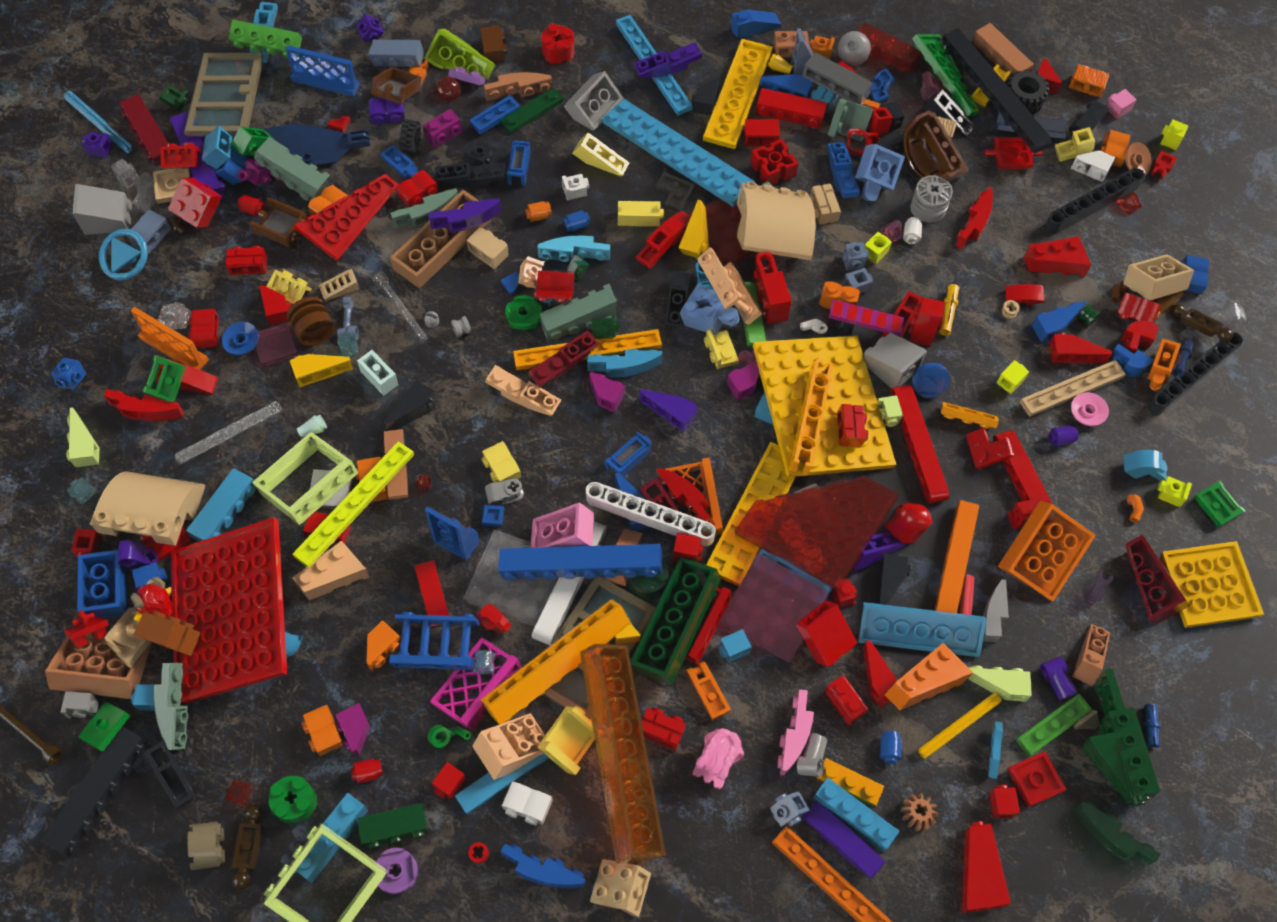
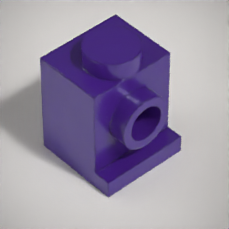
M89 132L88 136L82 138V145L87 154L107 158L113 146L107 133L103 135Z

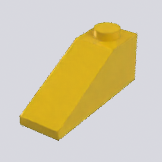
M698 200L679 245L683 255L699 258L709 249L706 207L701 200Z
M306 354L290 360L299 387L353 370L350 357Z

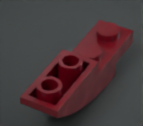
M586 331L561 347L556 354L529 370L528 374L540 388L551 380L552 382L581 362L599 346V343L589 331Z

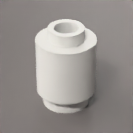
M916 217L907 219L903 240L913 245L921 241L922 234L921 220Z

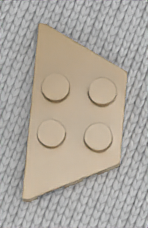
M135 607L128 608L104 637L110 648L129 668L133 666L151 643L133 636L139 621L137 622L133 619L137 612Z

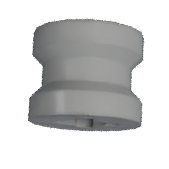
M466 316L461 317L460 320L451 321L457 338L461 337L462 334L471 333Z

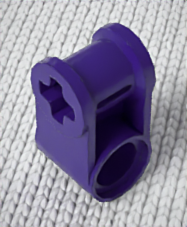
M132 540L119 542V565L137 569L155 562L157 563L158 557L153 549Z

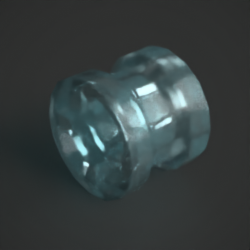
M486 650L475 652L474 658L476 663L473 665V670L481 674L492 673L494 671L492 663L495 660V654Z

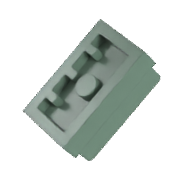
M841 98L837 104L828 135L834 137L836 134L847 137L848 131L851 128L862 129L866 132L873 109ZM851 135L852 139L863 141L864 137L862 135Z

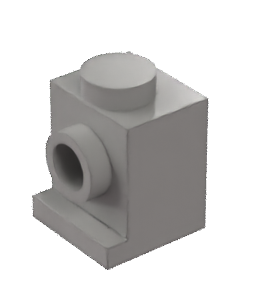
M65 692L61 713L67 718H72V716L78 718H85L86 715L94 716V713L98 710V699L91 693Z

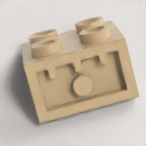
M603 859L590 902L621 909L631 916L639 917L651 873L639 865Z

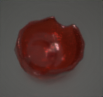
M450 76L440 78L435 86V95H438L442 101H453L458 98L461 92V86L458 81Z

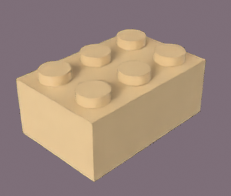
M1166 254L1130 264L1123 284L1128 286L1130 290L1142 295L1144 299L1153 300L1187 290L1194 270Z

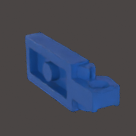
M392 145L380 154L381 159L405 179H411L413 175L418 173L415 163L395 145Z

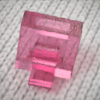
M894 220L885 227L880 228L881 234L886 236L892 243L903 237L901 221Z

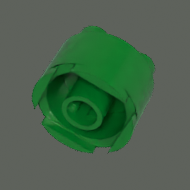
M288 776L271 786L269 806L271 811L281 821L290 825H298L306 822L311 817L317 807V795L310 784L302 777ZM296 797L294 799V803L291 804L290 801H292V798Z

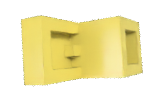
M1090 127L1074 131L1070 141L1055 144V151L1059 162L1072 158L1076 159L1077 155L1093 151L1095 139Z

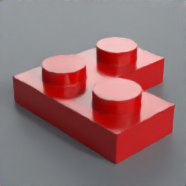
M984 428L966 435L975 467L978 470L1014 457L1009 439L1006 437L990 443Z

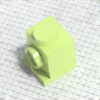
M897 396L879 398L877 406L880 408L879 412H881V420L883 419L884 425L893 427L899 424L903 414Z

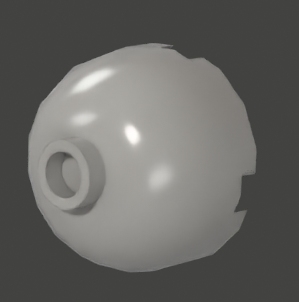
M851 31L846 33L838 43L839 57L843 62L851 66L864 63L871 52L870 41L861 32Z

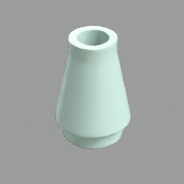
M314 415L298 427L297 431L300 437L304 438L310 432L314 434L324 432L327 425L321 415Z

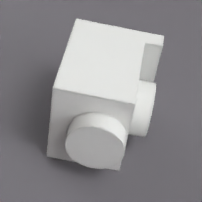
M582 174L570 177L562 176V187L566 199L571 200L587 196V188H589L588 179L583 178Z

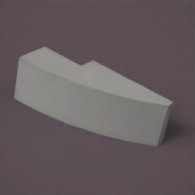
M1006 579L1000 581L986 605L983 617H986L987 622L983 642L997 643L1002 637L1001 624H1004L1009 618Z

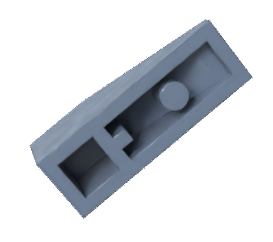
M799 28L796 33L791 65H793V75L799 74L803 76L804 65L813 55V51L801 28Z

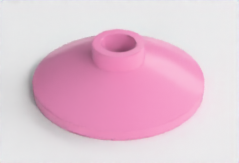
M1081 393L1071 403V412L1075 419L1087 426H1098L1105 422L1109 415L1106 401L1094 393Z

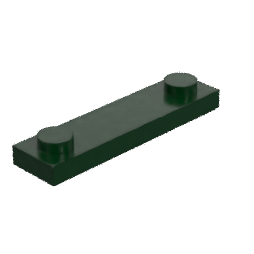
M553 87L500 120L501 125L510 134H513L564 102V97Z

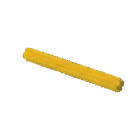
M997 693L987 697L920 747L918 753L922 758L926 759L1002 701L1001 697Z

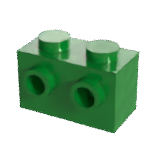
M240 126L231 145L236 148V152L240 155H252L255 157L256 151L269 137H272L263 129Z

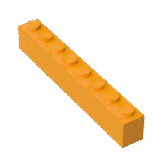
M611 599L483 697L481 701L492 718L499 725L508 722L518 711L526 708L536 697L543 695L549 687L558 683L563 676L575 670L581 662L593 656L594 652L607 645L616 634L629 624H632L622 606Z

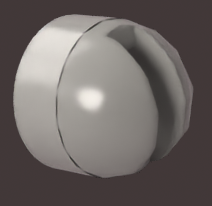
M433 311L426 313L424 317L426 326L436 327L439 324L437 313Z

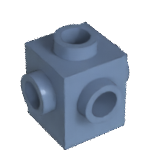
M863 242L846 244L845 250L842 252V261L845 263L846 271L864 268L866 260L869 258L868 249H865Z
M799 791L779 796L775 799L776 804L770 807L775 820L781 827L787 824L790 827L802 821L800 817L810 811Z

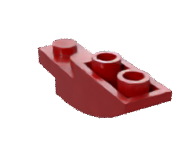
M989 187L985 192L982 191L977 198L978 202L970 206L968 210L970 215L965 225L966 228L965 230L961 229L956 237L958 239L956 246L960 249H963L970 238L977 241L981 236L992 209V188Z
M681 211L665 221L647 238V245L636 256V260L648 269H651L671 245L674 247L684 236L691 216Z
M109 389L103 395L110 405L118 408L122 416L131 419L165 421L184 416L179 403L166 401L156 396L144 394L141 399L137 396H127L119 390L112 391Z
M662 468L656 470L660 475L657 479L663 487H669L670 491H668V494L674 501L678 500L681 504L685 503L691 511L695 509L697 512L696 518L715 525L714 521L705 511L711 504L692 483L669 470Z

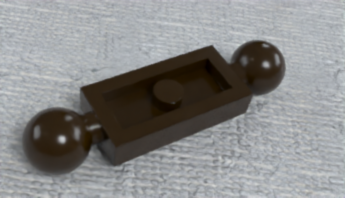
M1175 304L1171 307L1170 312L1172 316L1180 318V322L1209 337H1213L1216 334L1218 339L1224 342H1228L1233 338V331L1230 328H1222L1223 323L1193 308L1186 311L1182 304Z
M255 804L248 806L245 810V818L248 822L239 824L232 868L239 869L232 879V883L237 889L248 887L251 878L247 872L248 870H256L263 825L256 824L262 817V809Z

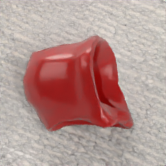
M906 502L897 506L895 515L884 526L899 541L910 544L919 540L923 533L926 532L932 524V517L925 506Z

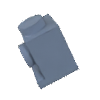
M865 268L845 274L843 286L854 287L862 293L871 289L873 278Z

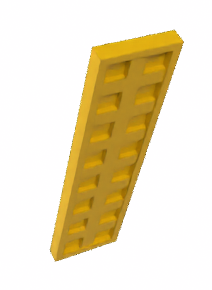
M769 443L706 564L707 566L717 568L721 579L738 587H741L796 478L787 477L779 445L775 443Z

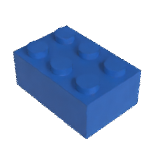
M118 550L78 555L77 612L83 610L86 615L93 612L95 617L101 615L102 618L121 616L127 611V567L118 564Z

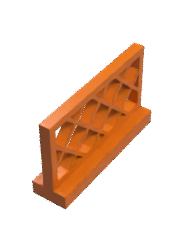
M132 308L131 312L142 330L138 334L139 339L175 361L198 370L208 362V357L196 349L193 341L138 308Z
M703 458L702 462L665 469L674 473H680L683 475V478L693 481L694 486L698 484L704 489L702 494L711 504L705 511L715 523L713 526L716 530V536L722 535L724 531L710 458ZM700 468L701 473L696 479L688 475L692 469ZM671 498L674 504L675 502L678 503L676 505L678 509L682 505L683 507L689 510L686 513L687 515H690L692 512L694 514H697L695 509L691 511L685 503L681 504L678 500L674 501ZM708 532L701 533L703 536L710 535Z

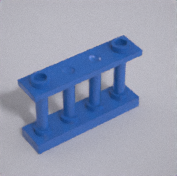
M412 612L395 614V619L400 624H403L400 650L397 652V655H390L389 663L393 667L475 670L476 662L468 655L471 626L480 625V622L474 615L432 616L414 615ZM411 624H423L420 652L417 655H409L408 653ZM431 625H443L440 653L437 656H430L428 654ZM451 625L463 626L460 654L457 657H450L448 654Z

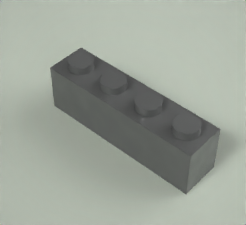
M816 52L804 65L803 77L848 101L862 104L870 94L873 82Z

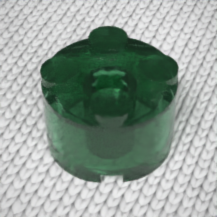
M662 559V575H656L652 578L645 575H636V577L629 578L630 590L636 597L655 600L662 596L669 581V568L666 562Z

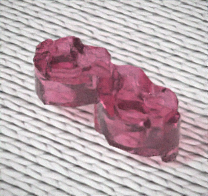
M744 350L739 353L738 359L741 362H757L754 351L750 353Z

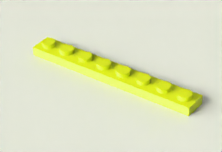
M398 441L292 554L293 557L307 568H310L414 456V452Z

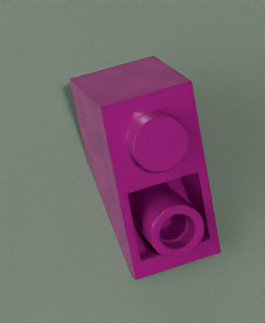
M751 362L746 367L740 370L735 369L728 374L727 385L737 401L754 394L760 377L757 362Z
M591 372L589 374L590 386L598 406L616 412L625 395V386L619 381H612L602 374Z
M358 703L336 714L338 722L335 723L339 733H344L347 739L343 742L348 753L352 751L355 757L360 755L370 730L368 720Z

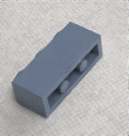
M373 40L368 55L373 66L420 67L424 56V49L420 40Z

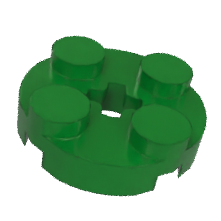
M517 296L514 298V301L509 302L506 306V319L509 326L513 329H535L540 322L541 305L531 296ZM522 310H526L528 314L521 315L519 313H522Z

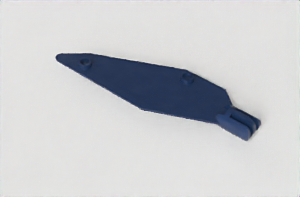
M298 123L263 129L275 141L288 148L291 155L297 154L301 156L307 165L312 163L318 166L336 163L348 150L370 146L368 129L343 133Z

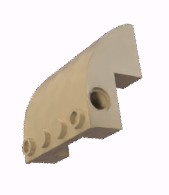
M753 182L741 183L737 205L742 217L737 237L742 250L770 252L774 255L811 260L815 240V210L808 193L802 190L793 192L784 187L775 189L771 185L757 186Z
M121 472L104 489L90 525L101 534L118 536L119 531L152 536L156 543L176 546L184 520L194 521L205 485L133 472Z

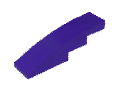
M815 801L809 807L810 811L802 815L803 820L817 830L824 840L835 847L842 857L872 879L885 864V861L849 827Z

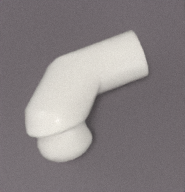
M818 319L800 323L802 331L813 330L819 334H824L828 329L827 325Z

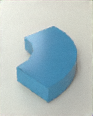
M995 721L991 739L988 776L997 779L1003 734L1002 722Z

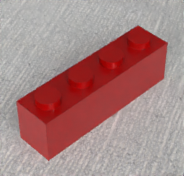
M761 88L756 115L821 129L827 102Z

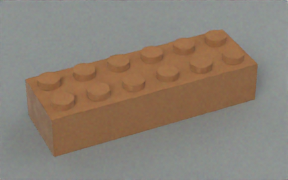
M462 190L440 211L463 209L464 202L479 200L465 190ZM491 219L479 226L450 233L449 227L431 229L430 221H428L390 257L393 270L420 289L467 244L466 240L479 227L484 228Z

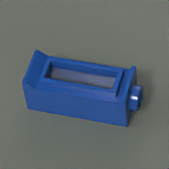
M513 141L507 172L509 185L512 184V176L521 177L522 186L526 184L531 154L530 142Z
M637 432L633 438L610 458L605 460V469L608 471L613 468L616 473L625 476L651 453L652 444L650 439L646 435Z

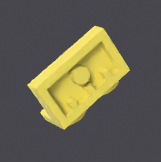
M284 269L282 272L275 270L266 286L284 295L286 301L292 304L301 300L306 290L311 291L312 289L307 286L308 282L301 278H297V280L292 278L293 274Z
M711 329L707 330L704 343L706 348L710 349V359L712 363H715L716 368L720 369L738 364L739 360L728 331H721L713 335Z

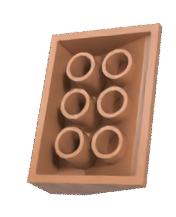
M91 632L85 635L87 644L77 648L71 639L66 636L45 670L48 686L51 690L131 699L136 684H140L152 642L133 666L129 668L110 648L105 638L95 640Z

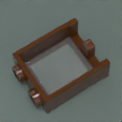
M390 67L372 79L371 94L402 105L406 99L415 93H420L422 77Z
M268 197L267 201L270 209L267 212L259 211V224L254 221L250 222L253 233L262 235L291 249L293 244L297 243L301 234L293 226L306 220V213Z

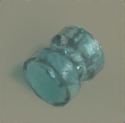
M344 333L339 336L338 345L341 354L344 357H355L359 352L356 337L351 333Z

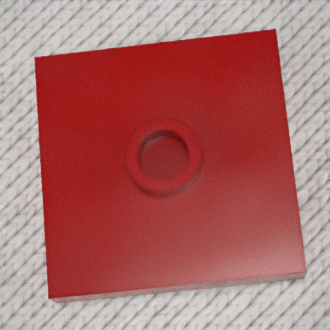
M1045 751L1007 768L1028 808L1067 790Z

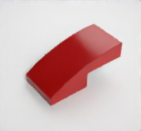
M1019 284L1005 286L1006 301L1026 302V306L1045 303L1044 290L1041 285Z

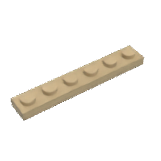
M1114 360L1022 398L1020 403L1028 416L1031 417L1070 401L1081 393L1091 392L1120 380L1126 374L1118 362Z

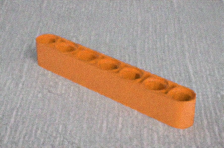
M959 500L957 504L934 611L957 613L979 510L978 504Z

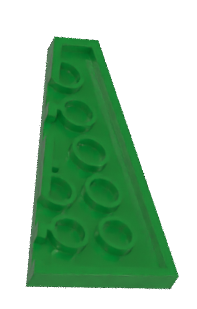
M916 34L912 38L915 42V47L922 52L924 60L932 66L934 74L941 79L943 87L949 90L953 101L958 103L961 111L967 117L977 115L980 111L972 96L966 93L967 86L965 83H961L960 78L962 76L952 57L946 54L948 49L946 45L941 44V35Z

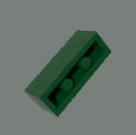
M422 803L357 818L361 844L364 848H368V850L378 849L384 843H390V845L403 842L402 839L409 837L411 839H419L424 837V834L429 833L425 807Z

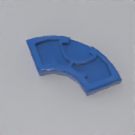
M883 69L873 78L869 94L871 101L880 104L888 101L887 89L894 84L895 79L887 69Z

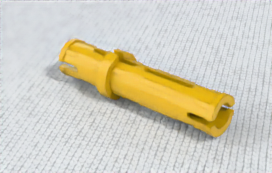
M955 284L948 286L947 297L944 299L945 307L939 333L944 336L951 334L955 307L958 306L957 297L960 288Z

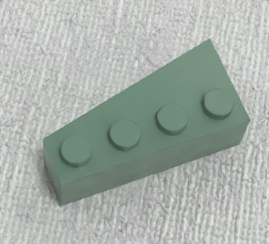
M270 137L256 151L254 157L260 166L266 167L274 177L280 178L288 188L294 189L304 200L309 202L322 192L330 176L326 172L322 174L317 171V166L312 163L310 165L304 163L301 156L297 154L291 155L288 148Z
M610 284L604 285V289L596 292L593 290L588 292L589 296L585 298H574L566 306L561 304L540 313V321L547 341L557 340L569 334L574 335L586 329L591 330V321L593 319L611 318L613 315H616L617 301Z

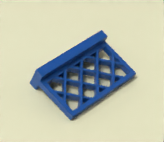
M287 45L286 52L292 69L291 81L354 97L360 82L358 79H355L352 61Z

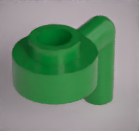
M436 725L430 729L428 741L433 746L442 748L449 743L450 737L458 734L465 740L471 738V733L461 726L447 729L442 725Z

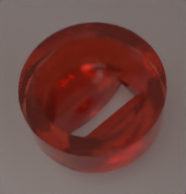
M423 474L417 478L416 483L420 489H431L432 480L430 474Z

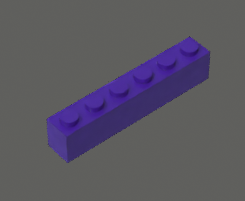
M189 111L170 117L181 146H183V143H194L195 146L200 148V152H197L198 168H190L193 177L203 184L210 185V189L222 196L221 199L225 198L223 191L226 189L222 180L218 181L217 178L220 176L216 174V169L202 160L204 142L202 140L205 139L204 136H186L184 134ZM196 117L194 119L193 126H199Z

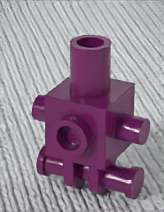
M255 159L247 160L244 163L246 168L238 172L241 181L250 180L254 185L268 184L272 180L270 176H273L266 167L260 166Z

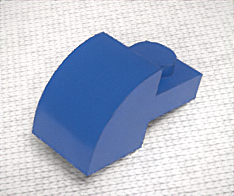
M1120 344L1116 346L1110 357L1111 360H1116L1123 367L1125 376L1137 377L1144 374L1154 361L1140 350L1133 354Z

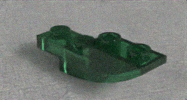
M1081 802L1076 806L1075 811L1086 828L1112 853L1125 861L1134 857L1148 865L1158 861L1160 853L1155 851L1153 846L1135 840L1134 836L1130 833L1121 832L1120 829L1123 823L1119 822L1114 815L1099 811L1090 802Z

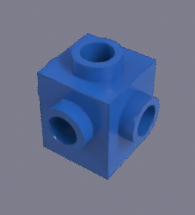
M63 358L53 369L51 375L57 386L74 390L85 377L86 372L78 360Z

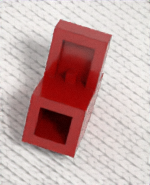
M1143 320L1131 323L1120 339L1125 341L1123 347L1133 354L1137 351L1138 346L1149 349L1155 341L1159 325Z

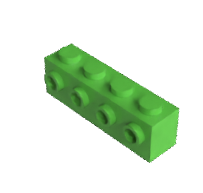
M232 20L228 38L234 47L241 49L248 47L256 52L263 50L271 55L279 53L287 58V45L300 48L302 37L298 32Z

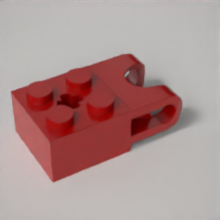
M761 252L756 256V270L753 273V282L756 283V298L761 305L762 318H765L766 324L788 321L792 300L783 272L778 271L774 257L770 252ZM766 259L769 261V264L763 266L761 260Z

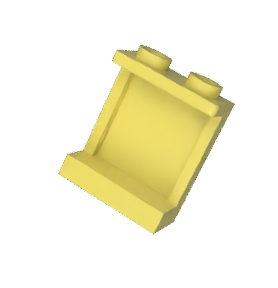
M566 706L537 747L565 772L574 775L580 770L577 764L597 736L604 734L600 729V724L593 719L589 720L585 716V711L578 706Z

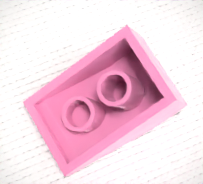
M579 502L533 519L530 548L592 546L594 512Z

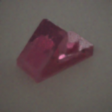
M929 71L922 74L924 81L922 82L923 87L920 88L923 101H927L942 89L947 94V90L943 87L942 82Z

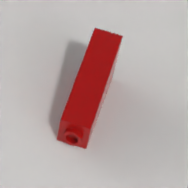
M983 821L971 823V827L965 831L962 912L969 913L1006 907L1011 904L992 825H984Z

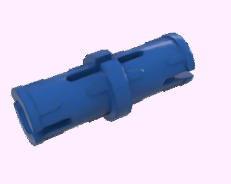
M1145 704L1143 728L1146 732V746L1150 748L1152 745V748L1160 747L1159 729L1161 728L1158 722V705L1153 704V707H1151V704Z

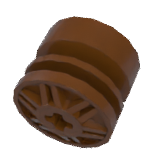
M317 297L303 298L290 306L287 311V318L300 343L305 346L321 344L328 340L335 332L336 326L322 300Z

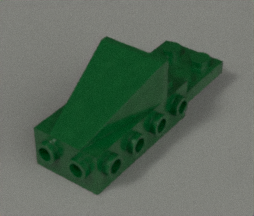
M1113 668L1105 669L1095 683L1096 693L1102 699V712L1106 715L1099 724L1101 735L1089 737L1083 744L1082 750L1122 795L1125 805L1132 803L1134 807L1146 804L1145 801L1154 798L1161 790L1134 707L1125 708Z

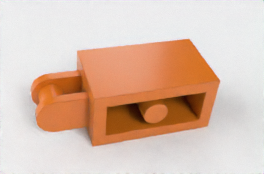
M1162 338L1148 379L1151 380L1150 388L1152 390L1158 391L1161 389L1162 384L1167 383L1181 345L1180 343Z

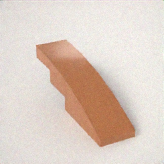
M403 429L384 431L385 455L398 441L404 445ZM406 464L387 484L389 500L408 497Z

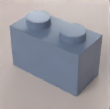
M148 210L130 230L136 231L143 237L149 254L171 228L165 217ZM127 236L131 245L140 249L136 239Z

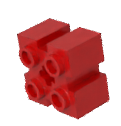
M783 139L770 143L769 148L761 146L752 150L750 164L756 173L760 172V180L763 184L769 181L773 186L778 184L779 179L786 181L797 175L799 163L793 154L788 155L789 148Z

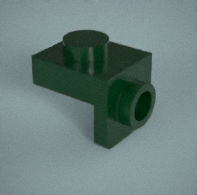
M168 84L159 100L178 111L181 106L184 107L188 102V91L185 89L182 93Z
M574 255L567 267V272H574V280L581 279L589 264L580 256Z
M613 315L611 318L593 319L591 321L593 337L595 339L614 338L618 331H620V321L616 319V315Z

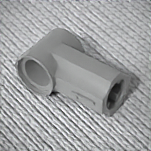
M816 733L808 736L804 754L797 761V772L799 775L822 776L824 771L823 755L827 744L826 737Z

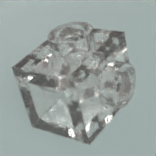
M179 302L162 306L158 321L173 330L186 328L191 311Z

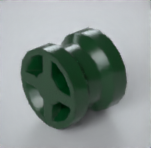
M1088 304L1078 314L1077 318L1084 320L1085 324L1089 327L1095 322L1101 312L1092 309V305Z

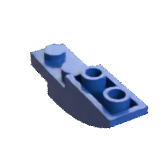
M829 143L827 145L837 193L840 192L842 198L859 197L860 190L852 171V161L845 143Z
M504 844L500 851L502 856L517 864L515 873L529 881L555 888H581L586 884L583 873L574 868L572 871L564 867L565 863L557 858H553V860L547 858L544 864L541 865L542 861L534 855L528 857L522 854L523 850L514 844H511V846Z

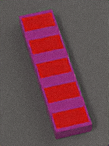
M834 299L832 300L829 318L898 336L901 334L904 317Z

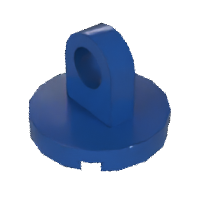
M924 363L914 372L912 377L914 390L920 396L926 398L940 396V393L945 392L950 384V375L947 369L938 363Z

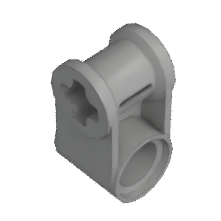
M518 479L495 482L485 486L488 505L502 506L518 502L524 496L522 484Z

